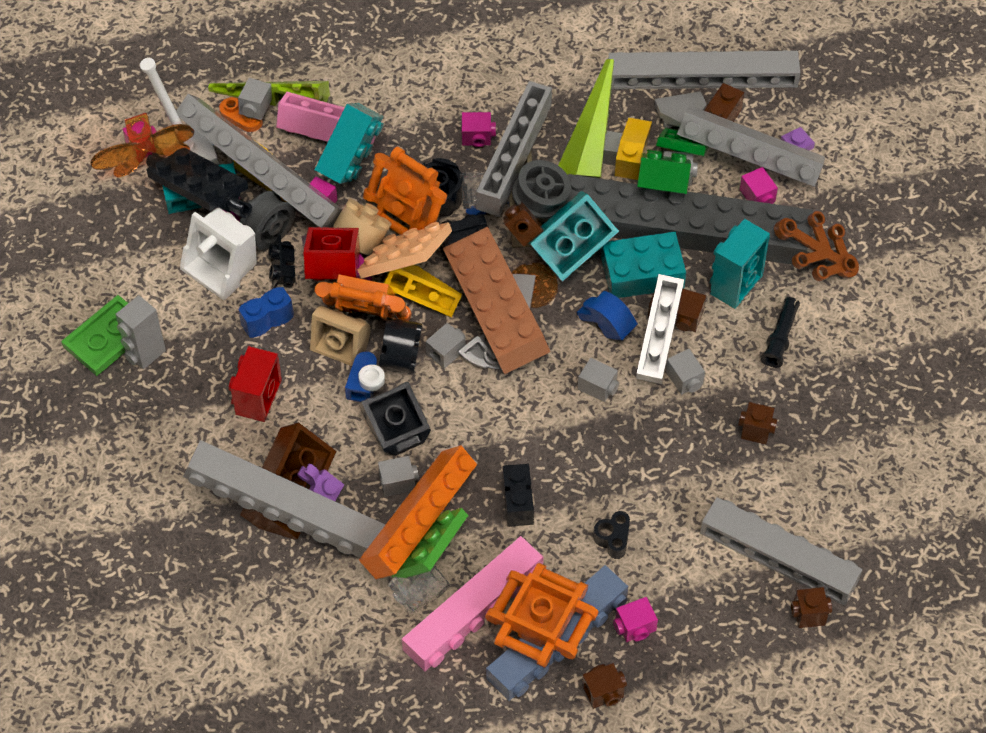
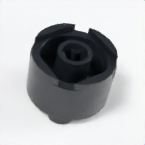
M436 158L432 159V162L428 164L424 162L422 165L428 169L433 168L438 171L437 181L440 182L439 189L447 194L446 202L441 206L439 215L450 216L459 208L464 198L463 174L457 164L448 159Z
M387 317L379 367L414 373L422 330L421 323Z

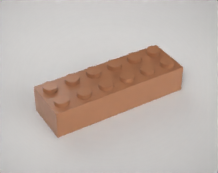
M488 227L443 248L504 374L550 353L546 340Z

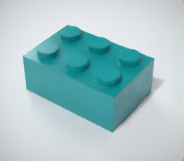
M360 103L346 104L314 170L340 184L350 182L353 179L356 180L362 170L360 164L363 158H367L373 148V145L370 143L374 135L378 136L383 128L384 123L381 121L384 116Z
M581 191L542 225L543 232L528 244L556 277L563 281L615 236L619 230L591 197Z
M745 218L738 226H733L727 240L724 243L720 242L714 250L713 276L710 279V294L734 309L737 308L763 276L770 237L769 232Z
M676 231L608 241L602 246L601 261L609 293L616 297L624 298L654 293L659 274L684 279L683 289L685 288L686 269Z

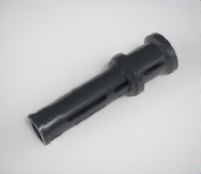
M787 297L784 299L775 330L768 336L766 342L768 346L761 355V362L764 365L773 368H779L783 365V354L790 344L788 336L800 306V302L796 301V298Z

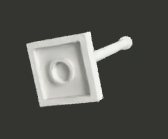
M152 58L143 59L140 67L147 74L175 130L173 133L160 137L166 157L173 154L176 150L185 147L209 161L219 164L214 144L191 126L184 128L156 71L155 61Z

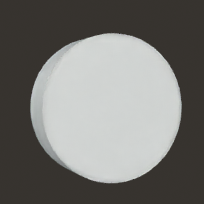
M367 365L360 370L359 384L364 390L376 391L384 385L385 375L381 367Z

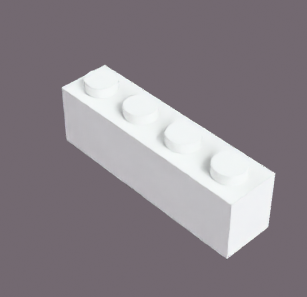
M658 275L636 379L662 384L684 279Z

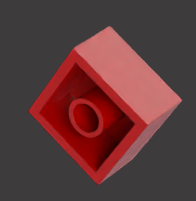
M308 227L303 252L305 279L322 281L325 279H338V275L356 278L360 257L359 228Z
M248 346L245 355H241L239 358L236 376H232L229 382V391L232 394L231 404L234 405L235 415L265 422L282 381L278 353Z

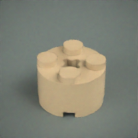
M348 199L333 228H359L360 253L371 255L373 249L380 245L392 224L377 214L379 210L369 203L363 206L353 199Z

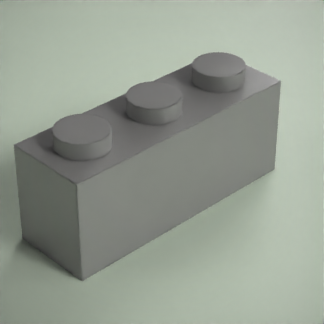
M138 295L116 313L117 329L121 333V343L126 352L124 356L132 365L137 364L144 370L166 351L157 310Z

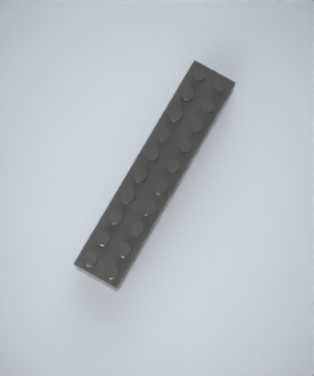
M568 174L571 181V193L564 206L579 192L587 193L619 230L612 238L628 239L676 231L680 248L714 253L717 245L727 240L733 226H738L745 218L770 233L766 261L793 265L792 257L799 252L807 254L808 247L794 238L790 237L787 240L779 239L774 232V226L783 218H789L796 222L799 230L810 235L811 226L808 224L807 219L813 213L811 209L688 191L687 194L641 188L633 183Z

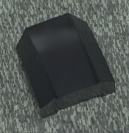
M408 381L374 398L370 397L363 400L359 404L372 433L386 453L396 456L425 442L431 431Z

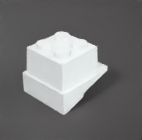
M217 207L204 218L196 212L192 214L187 244L183 247L180 269L219 298L225 300L240 286V280L257 264L255 233L251 227L243 225L231 213Z

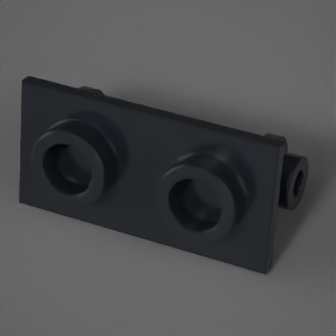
M278 235L274 244H271L268 250V258L271 259L269 279H272V289L276 288L278 284H283L284 287L290 288L296 281L295 266H292L295 262L294 246L290 241L281 242V235Z

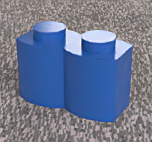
M283 287L271 289L261 298L251 299L242 304L238 309L241 326L249 338L261 336L269 331L271 327L283 325L294 316L292 300Z

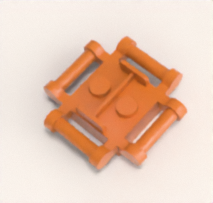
M398 146L393 149L390 157L383 153H376L373 159L374 168L368 187L364 189L363 198L378 204L377 209L379 211L377 214L391 222L390 229L399 235H403L407 230L413 228L422 230L427 225L437 222L441 206L445 204L447 194L439 189L440 182L437 181L438 171L433 168L428 169L406 155L405 150ZM386 168L388 170L387 175L381 179L383 169ZM387 211L410 225V228H406L386 215Z
M338 275L337 282H333V284L320 282L315 286L317 296L322 298L327 306L335 305V308L340 312L342 310L349 313L357 311L380 316L385 321L387 317L394 318V315L398 319L409 320L412 315L405 301L396 296L389 284Z
M538 563L533 572H529L528 576L513 570L509 572L505 587L493 608L488 609L485 618L492 624L502 625L496 636L495 645L501 648L506 646L536 660L538 665L545 668L554 650L560 652L561 655L568 659L575 658L578 652L577 646L590 622L595 621L599 611L595 607L581 601L586 595L588 584L574 582L546 569V565ZM521 586L506 614L502 613L515 589ZM575 612H578L582 616L568 642L561 640L560 638ZM513 630L518 633V637L539 647L545 646L541 651L509 636V634Z

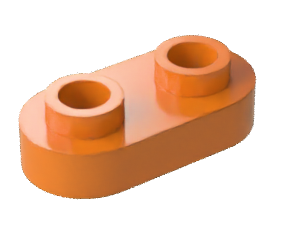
M226 98L220 103V114L246 132H254L262 127L263 118L259 120L239 114L238 98Z

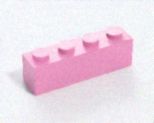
M286 92L278 104L276 128L284 129L290 133L302 134L311 139H320L328 142L345 107ZM375 135L370 144L374 143Z

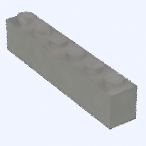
M532 81L528 82L476 191L477 210L500 217L514 182L518 178L519 172L524 166L551 108V87Z
M690 105L687 107L677 135L814 187L824 165L825 156Z
M716 497L702 521L700 534L810 589L824 587L826 597H830V599L844 606L859 582L862 569L854 562L843 560L833 555L830 550L819 548L809 543L804 537L795 536L777 524H770L762 520L757 514L738 508L731 501Z

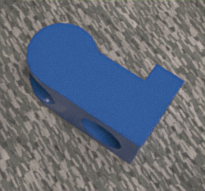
M361 352L355 357L345 386L347 400L361 402L374 397L373 391L364 390L359 384L360 370L367 365H377V359L373 353Z

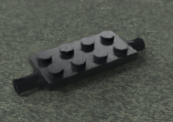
M185 147L176 150L166 158L159 156L157 153H152V155L150 154L147 157L146 164L149 168L146 170L149 178L209 211L219 207L227 212H234L241 218H246V215L249 216L251 214L252 205L239 199L240 194L248 189L247 180Z

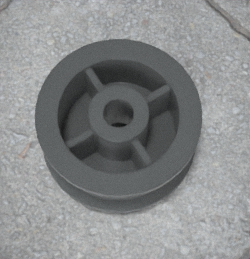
M534 160L526 163L521 168L518 178L512 187V196L516 205L518 206L523 202L536 218L541 219L551 218L564 206L571 193V181L566 172L558 165L545 160Z
M274 191L263 192L255 199L249 200L248 203L252 205V212L249 216L246 215V218L240 219V223L252 228L255 233L256 246L263 250L269 249V246L274 244L278 235H281V239L285 237L295 219V208L288 202H282L280 196Z

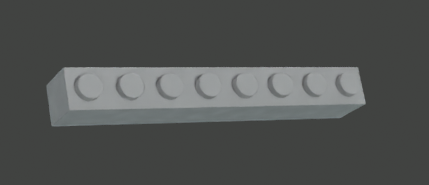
M798 51L609 53L608 59H614L612 89L720 88L723 83L734 88L798 87L800 78Z
M187 94L176 110L180 119L317 226L333 228L342 208L203 100Z
M202 440L199 441L183 475L184 478L188 479L195 486H204L221 498L228 497L238 502L245 509H254L263 513V516L269 520L283 522L294 531L305 532L318 542H327L337 547L342 553L353 554L360 558L385 526V524Z

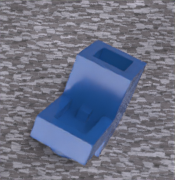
M603 291L598 297L587 299L576 312L582 321L596 322L604 336L609 339L623 340L638 325L629 308L618 297L607 291Z

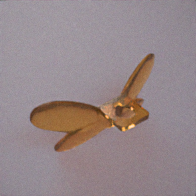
M143 113L125 120L130 143L114 145L98 152L93 156L90 164L96 170L115 167L114 176L117 178L124 177L140 165L148 152L170 156L176 150L184 147L190 150V147L183 142L193 137L194 130L189 125L176 124L152 134L147 113ZM142 121L144 122V127L141 129L142 132L137 134L136 131L132 130V126L136 122Z

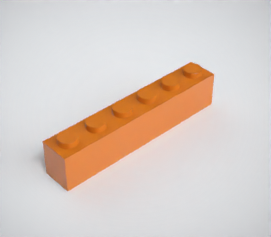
M462 445L444 450L439 454L359 559L375 579L392 576L397 573L477 466V463Z

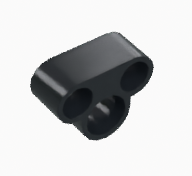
M617 511L612 515L611 519L599 520L594 526L593 536L595 543L600 547L608 548L609 556L614 559L623 558L626 554L630 525L629 515L624 511ZM607 529L610 530L612 534L609 536H602L601 534H599V531Z

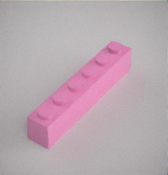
M520 536L402 638L403 651L424 671L428 670L431 666L433 668L437 667L449 650L459 648L464 642L465 636L471 631L473 633L477 632L483 626L486 619L485 615L489 608H493L507 583L506 578L509 572L513 570L528 576L529 572L532 573L538 563L543 564L544 557ZM521 586L515 589L511 596L512 598L517 596Z

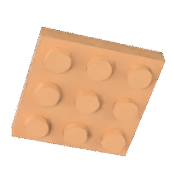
M434 222L422 230L413 228L400 236L391 234L384 237L382 243L373 249V253L366 257L364 263L357 269L361 279L427 261L452 232L449 222L440 225L439 222Z

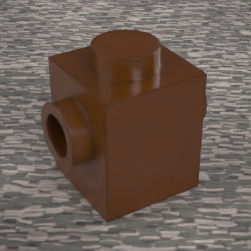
M523 202L518 206L516 204L512 205L504 214L505 226L523 246H526L543 232L541 223Z
M749 402L747 412L741 411L738 426L743 427L741 439L766 445L769 433L774 434L778 419L773 418L775 408Z
M824 587L796 591L795 599L791 601L792 616L797 619L798 628L826 625L828 614L832 613V603L830 597H826Z
M614 663L597 665L590 672L583 674L582 687L593 709L602 705L613 706L624 697V688L627 686V682L623 672L617 671Z

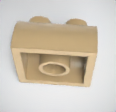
M319 306L312 314L310 350L352 366L355 357L359 353L365 352L370 337V324L361 318L355 319L347 316L336 309L332 310Z

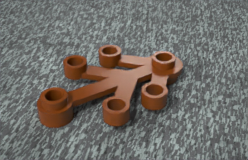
M820 211L813 212L807 219L817 240L799 230L796 222L792 219L783 218L775 224L774 232L779 239L787 240L792 237L814 251L808 254L799 252L792 257V264L795 268L802 269L810 263L824 259L834 263V265L828 267L825 265L815 267L812 271V276L816 281L821 282L829 276L836 274L843 278H852L858 273V261L853 255L848 254L842 238L845 235L844 227L841 224H835L828 229V236L834 242L836 253L831 250L822 226L825 222V217Z

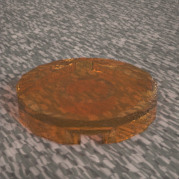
M532 263V265L527 266L523 264L512 272V274L536 275L531 308L545 306L554 300L558 292V281L556 275L548 266L540 263Z

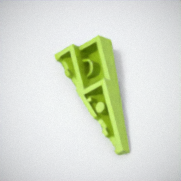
M606 59L558 164L567 175L602 178L614 59Z
M329 81L266 82L271 84L272 101L270 105L276 106L279 99L281 100L286 92L327 102L330 96ZM246 82L210 83L208 90L209 92L238 98Z

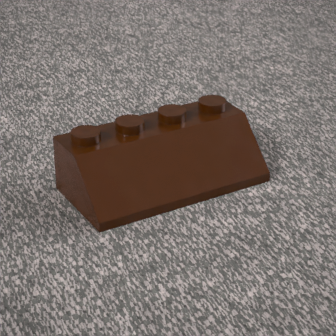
M298 422L280 428L262 468L310 489L311 485L297 476L301 467L307 468L308 464H312L319 471L324 469L328 471L337 451ZM243 508L240 516L259 529L293 540L298 539L301 533L290 529L283 522L267 519L263 516V513L254 509Z

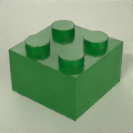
M647 150V154L641 153L637 187L687 194L691 161L684 154L672 153L671 157L662 156L661 151Z

